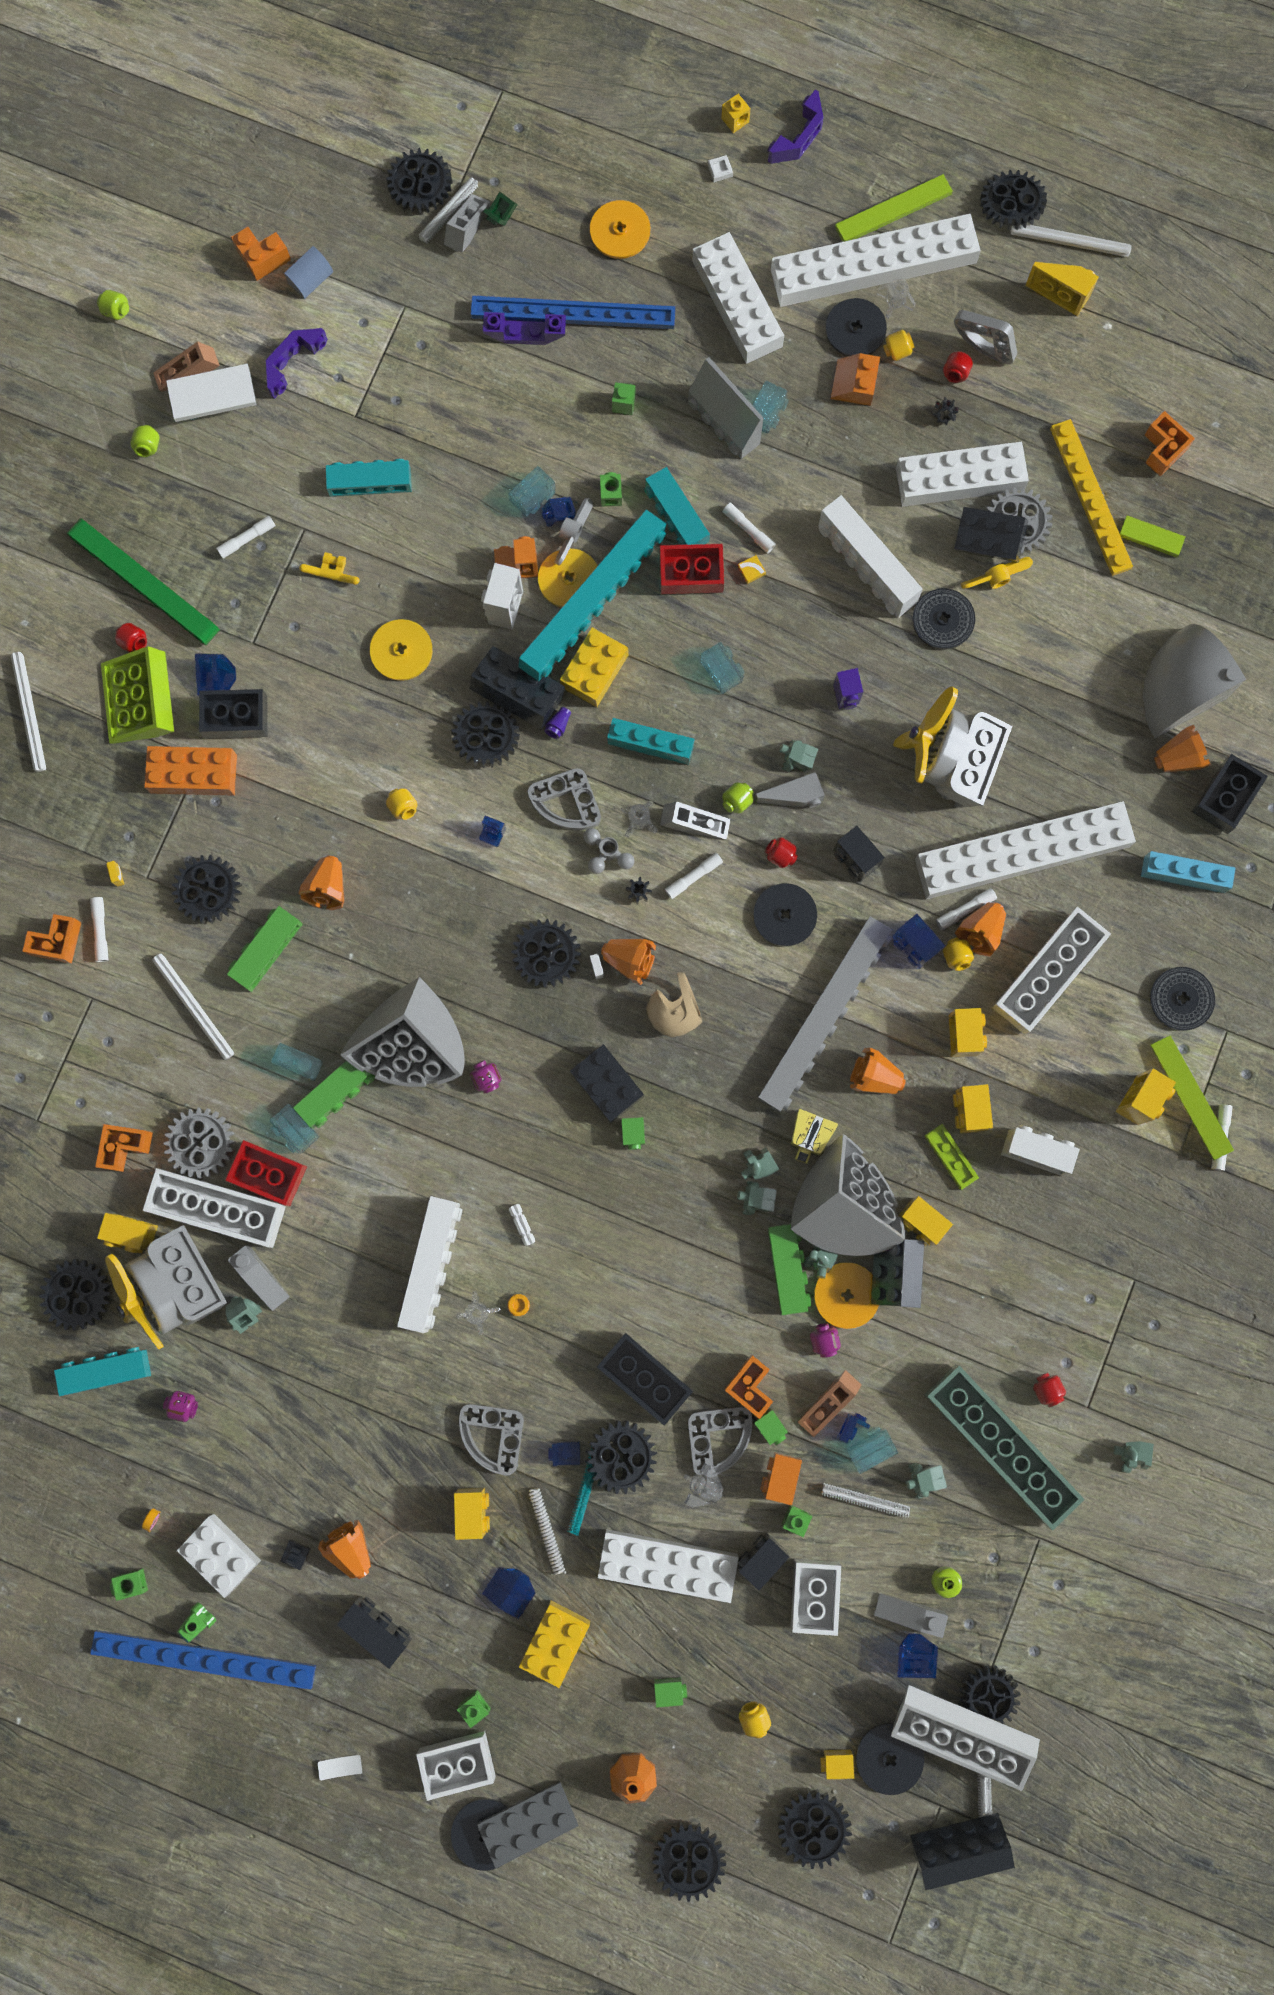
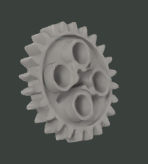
M1014 487L1012 494L1006 489L1004 497L998 494V501L992 499V507H987L986 511L1008 514L1004 511V508L1012 507L1015 512L1008 515L1017 516L1018 505L1022 504L1021 517H1025L1028 520L1027 530H1030L1032 536H1025L1020 555L1022 556L1025 549L1030 554L1032 546L1037 550L1039 548L1038 542L1045 543L1046 539L1043 536L1048 537L1050 534L1047 529L1052 527V523L1047 521L1052 519V515L1047 514L1051 509L1050 507H1043L1046 499L1039 501L1040 494H1037L1035 497L1032 496V489L1026 494L1024 487L1018 493L1016 487ZM1031 509L1035 512V515L1027 516L1025 510Z
M200 1107L197 1108L196 1114L193 1109H189L188 1116L181 1112L182 1119L174 1118L173 1120L176 1125H168L172 1132L165 1134L166 1137L170 1138L169 1141L163 1143L170 1147V1149L165 1151V1154L172 1155L168 1162L176 1161L173 1168L178 1169L182 1167L180 1173L185 1174L188 1171V1177L192 1178L195 1172L197 1178H202L203 1172L207 1177H211V1170L219 1173L218 1166L226 1167L223 1162L224 1159L231 1161V1158L227 1155L228 1152H235V1150L229 1148L231 1144L236 1143V1141L230 1140V1137L235 1133L227 1131L231 1124H223L226 1118L220 1117L218 1119L219 1113L215 1111L211 1115V1109L208 1108L204 1114ZM199 1122L204 1124V1130L201 1133H197L195 1130ZM213 1128L214 1131L208 1136H206L209 1133L210 1129ZM214 1137H218L220 1141L216 1148H212L210 1144ZM183 1138L189 1140V1145L185 1149L180 1147V1141ZM197 1139H201V1140H202V1141H201V1143L203 1144L202 1147L197 1146V1145H198ZM191 1150H193V1151L190 1153V1156H189V1157H186V1154H187L188 1152H190ZM202 1152L204 1160L202 1163L197 1164L195 1157L198 1153Z

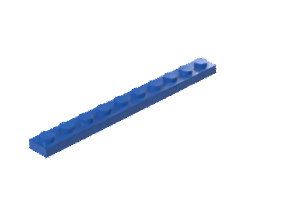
M472 296L471 319H483L484 312L504 313L505 320L545 322V314L566 315V324L674 329L675 306Z
M101 1630L94 1632L91 1655L309 1690L313 1687L316 1665Z

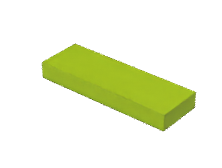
M1128 515L1125 517L1119 533L1121 538L1176 558L1180 554L1186 537Z
M943 1124L924 1135L960 1190L979 1179Z

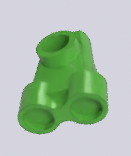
M199 1602L190 1609L191 1614L177 1630V1634L187 1643L206 1627L210 1628L217 1621ZM188 1624L194 1625L195 1630L189 1631L187 1628Z

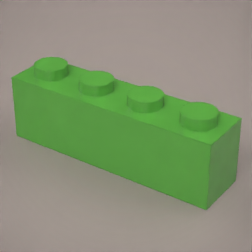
M280 906L277 909L271 910L267 916L268 921L264 926H260L254 933L255 938L251 943H247L243 947L240 958L234 960L228 968L229 972L227 975L251 992L303 925L297 918Z
M346 1061L293 1108L309 1127L313 1129L315 1127L320 1128L327 1122V1116L332 1112L335 1114L340 1111L344 1106L343 1102L348 1098L353 1099L360 1093L359 1088L365 1083L368 1085L374 1081L375 1075L365 1070L362 1072Z
M791 1224L769 1227L768 1234L780 1314L788 1315L808 1312V1307L811 1306L810 1294L805 1293L804 1285L808 1284L806 1271L802 1272L801 1263L805 1262L803 1250H799L798 1241H801V1236L791 1230Z

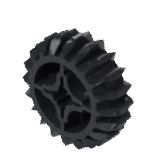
M984 1664L982 1672L977 1666L975 1667L976 1675L969 1671L967 1674L971 1679L969 1681L967 1679L962 1680L967 1687L959 1688L961 1693L966 1694L959 1697V1701L965 1703L962 1707L1004 1725L1003 1719L1005 1718L1011 1722L1012 1718L1009 1714L1011 1712L1013 1714L1018 1713L1013 1706H1020L1021 1703L1019 1700L1014 1699L1021 1696V1693L1015 1690L1018 1687V1683L1011 1682L1013 1676L1011 1674L1006 1675L1004 1668L998 1672L996 1665H993L990 1671L988 1665ZM991 1679L1004 1683L1007 1691L994 1689ZM983 1681L982 1689L974 1692L976 1686ZM991 1691L994 1698L992 1697V1700L989 1702L985 1696ZM1006 1699L1004 1706L997 1712V1705ZM973 1702L986 1704L988 1714L976 1710Z

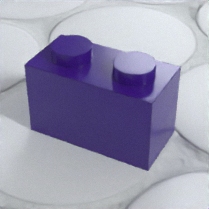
M858 668L837 672L833 687L839 709H853L860 703L863 688Z

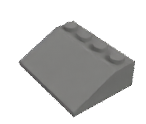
M708 357L705 359L689 389L688 403L693 410L699 411L707 425H711L715 429L717 437L720 440L724 439L731 453L737 454L742 459L760 445L763 417Z

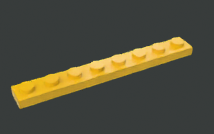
M1069 419L1052 425L1050 430L1111 575L1115 576L1133 568L1132 562L1072 420Z

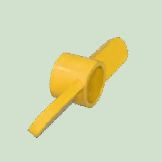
M1024 557L1019 559V563L1010 562L1005 565H996L986 571L984 575L961 583V588H970L989 581L992 589L1000 588L1011 581L1010 575L1030 568L1033 560L1030 557Z

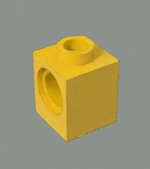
M737 94L722 104L721 119L735 133L749 123L751 108Z

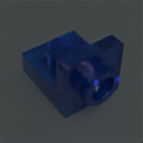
M571 497L549 499L542 507V517L547 527H551L556 521H563L566 518L573 520L576 516Z
M485 815L482 821L483 829L479 840L494 847H499L506 831L505 823Z
M856 1412L854 1416L848 1413L837 1438L845 1443H848L849 1439L853 1440L858 1430L855 1427L857 1423L869 1429L870 1424L866 1423L867 1418Z
M580 1441L553 1442L552 1448H548V1460L553 1461V1466L580 1465Z

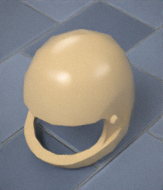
M678 972L677 975L682 995L677 1000L671 1002L662 992L656 990L651 995L646 1007L648 1018L653 1027L661 1034L669 1037L685 1035L702 1023L701 1014L685 973Z

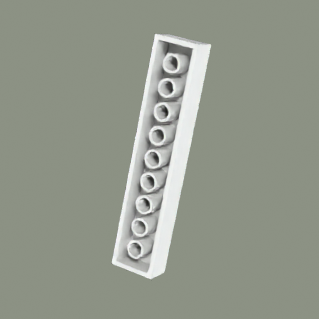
M966 214L773 257L771 273L780 307L976 264L981 250L971 214Z
M1123 801L920 853L915 858V862L927 900L1129 848L1136 840Z

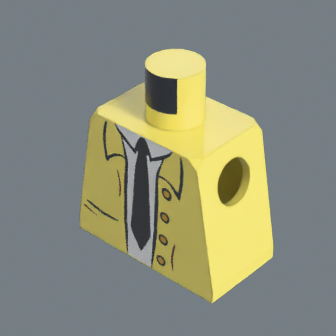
M799 1109L791 1140V1145L799 1148L795 1160L807 1164L811 1153L820 1155L838 1124Z

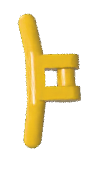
M325 552L321 568L306 564L299 566V570L304 573L353 585L359 583L358 577L343 574L346 564V557L344 556L335 557L331 553ZM330 564L336 565V569H329Z

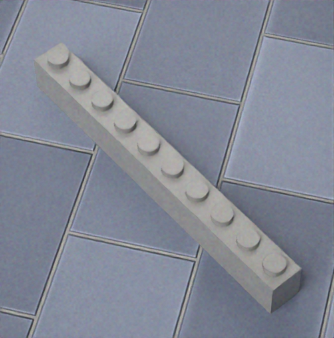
M869 917L757 1100L778 1113L782 1109L787 1110L792 1102V1099L789 1097L793 1090L798 1092L804 1082L801 1080L804 1072L809 1074L815 1063L812 1062L815 1054L820 1056L826 1045L823 1041L826 1036L831 1038L837 1028L834 1023L838 1018L842 1020L848 1010L845 1007L849 1000L853 1002L859 992L856 989L860 982L864 984L870 975V972L867 971L871 964L875 966L881 957V954L878 953L882 946L886 948L892 939V936L889 935L892 931L891 928L873 917Z

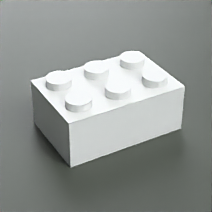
M494 563L493 570L490 569L488 572L487 582H489L487 590H483L481 602H483V609H485L488 624L513 630L523 594L520 570Z
M1023 1125L1008 1131L1001 1155L1060 1176L1072 1174L1080 1150L1074 1147V1143L1067 1140L1055 1141L1053 1140L1054 1136L1042 1132L1041 1134L1032 1133V1128Z
M215 1514L209 1516L177 1550L224 1598L231 1594L261 1561Z
M794 1559L791 1610L792 1633L838 1636L841 1565L839 1562Z
M485 1731L421 1747L416 1754L427 1801L493 1784L496 1777Z

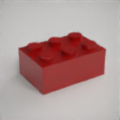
M723 544L660 545L661 594L723 593Z
M243 1140L226 1181L285 1206H291L308 1166Z

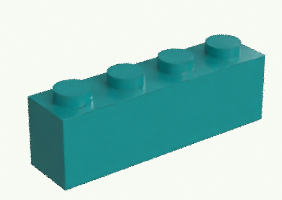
M394 459L393 461L386 462L374 460L369 463L354 461L352 464L334 462L331 465H326V487L330 497L412 492L411 468L409 461L404 459Z
M665 467L645 479L644 491L649 499L653 498L655 501V508L660 516L664 515L669 531L671 533L674 532L678 537L676 539L678 545L707 544L710 541V533L668 468Z
M617 718L612 719L607 737L609 745L686 765L690 763L695 741L694 738Z
M139 1347L126 1349V1354L118 1356V1352L104 1354L105 1359L96 1360V1357L82 1359L83 1364L75 1365L74 1361L61 1364V1369L54 1370L59 1396L151 1376L147 1350L140 1351Z

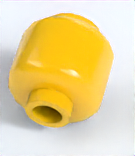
M904 330L888 335L886 337V344L883 345L886 356H891L894 361L910 356L912 349L915 348L910 333H906Z
M400 788L394 789L388 794L386 806L395 818L407 820L415 815L417 801L407 789Z
M953 938L947 942L943 949V954L949 968L955 969V971H962L971 966L974 955L968 941Z
M755 1701L748 1702L742 1706L738 1718L744 1733L749 1737H764L771 1727V1720L766 1707Z

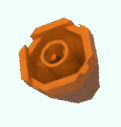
M1194 725L1183 729L1156 752L1157 757L1154 760L1158 769L1162 768L1164 772L1201 770L1209 766V759L1205 760L1203 757L1207 755L1206 748L1199 732H1194Z
M334 856L320 858L300 886L299 895H301L300 899L316 908H320V904L328 905L326 910H336L343 907L342 864L338 858Z
M997 902L986 903L962 921L955 931V935L960 940L968 941L974 947L972 950L974 953L991 957L999 946L1006 917L1003 906Z
M610 939L608 943L603 945L601 955H603V960L627 979L641 985L643 983L641 978L646 980L653 965L655 956L651 955V950L655 951L656 945L653 941L647 939Z
M864 1048L862 1053L865 1056L863 1058L858 1057L850 1076V1081L854 1082V1084H850V1089L858 1092L885 1094L901 1092L906 1082L904 1074L878 1050Z
M354 1520V1525L351 1521L330 1532L327 1535L329 1540L326 1543L324 1539L319 1542L318 1549L322 1556L351 1579H361L369 1573L368 1569L371 1567L363 1527L359 1520Z
M642 1753L622 1754L610 1769L611 1790L626 1804L645 1802L657 1787L655 1765L648 1761Z

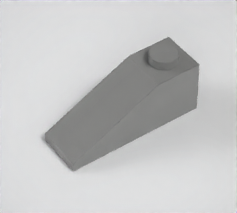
M472 194L447 223L444 245L455 251L463 252L471 243L485 216L483 210L489 208L490 201Z
M815 772L757 793L755 800L756 803L802 808L809 806L813 808L821 804L825 794Z
M673 802L664 805L660 825L682 832L726 840L730 819L679 802Z
M244 1246L228 1259L238 1274L272 1311L290 1297L251 1246Z
M879 1593L874 1616L943 1638L948 1619L945 1611Z

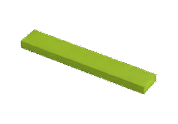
M943 174L837 223L835 229L842 242L858 239L952 195L953 190Z
M1171 1035L1151 1044L1150 1046L1165 1074L1176 1082L1173 1088L1213 1161L1233 1152L1234 1149Z

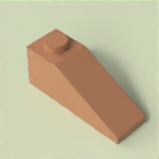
M197 341L153 374L159 391L163 392L168 390L167 380L210 372L220 365L214 348Z
M844 1370L798 1420V1423L815 1437L856 1396L861 1384Z

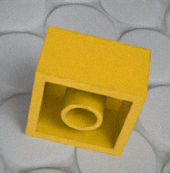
M981 1008L953 1010L948 1015L951 1057L978 1056L984 1052V1048H987V1037L983 1035L982 1028L986 1024L985 1014L981 1013Z
M988 1084L963 1086L955 1091L956 1094H953V1105L957 1107L958 1116H955L956 1129H960V1133L984 1132L992 1129L993 1122Z
M919 1196L913 1197L898 1215V1217L903 1219L904 1229L908 1232L913 1231L916 1233V1239L924 1241L925 1246L937 1245L953 1225Z
M105 1213L97 1239L104 1240L103 1245L115 1248L125 1246V1251L143 1254V1251L154 1241L158 1225L118 1214Z
M485 1488L458 1489L454 1493L455 1540L483 1539L488 1530H490V1517L486 1516L485 1511L489 1507V1493H485Z

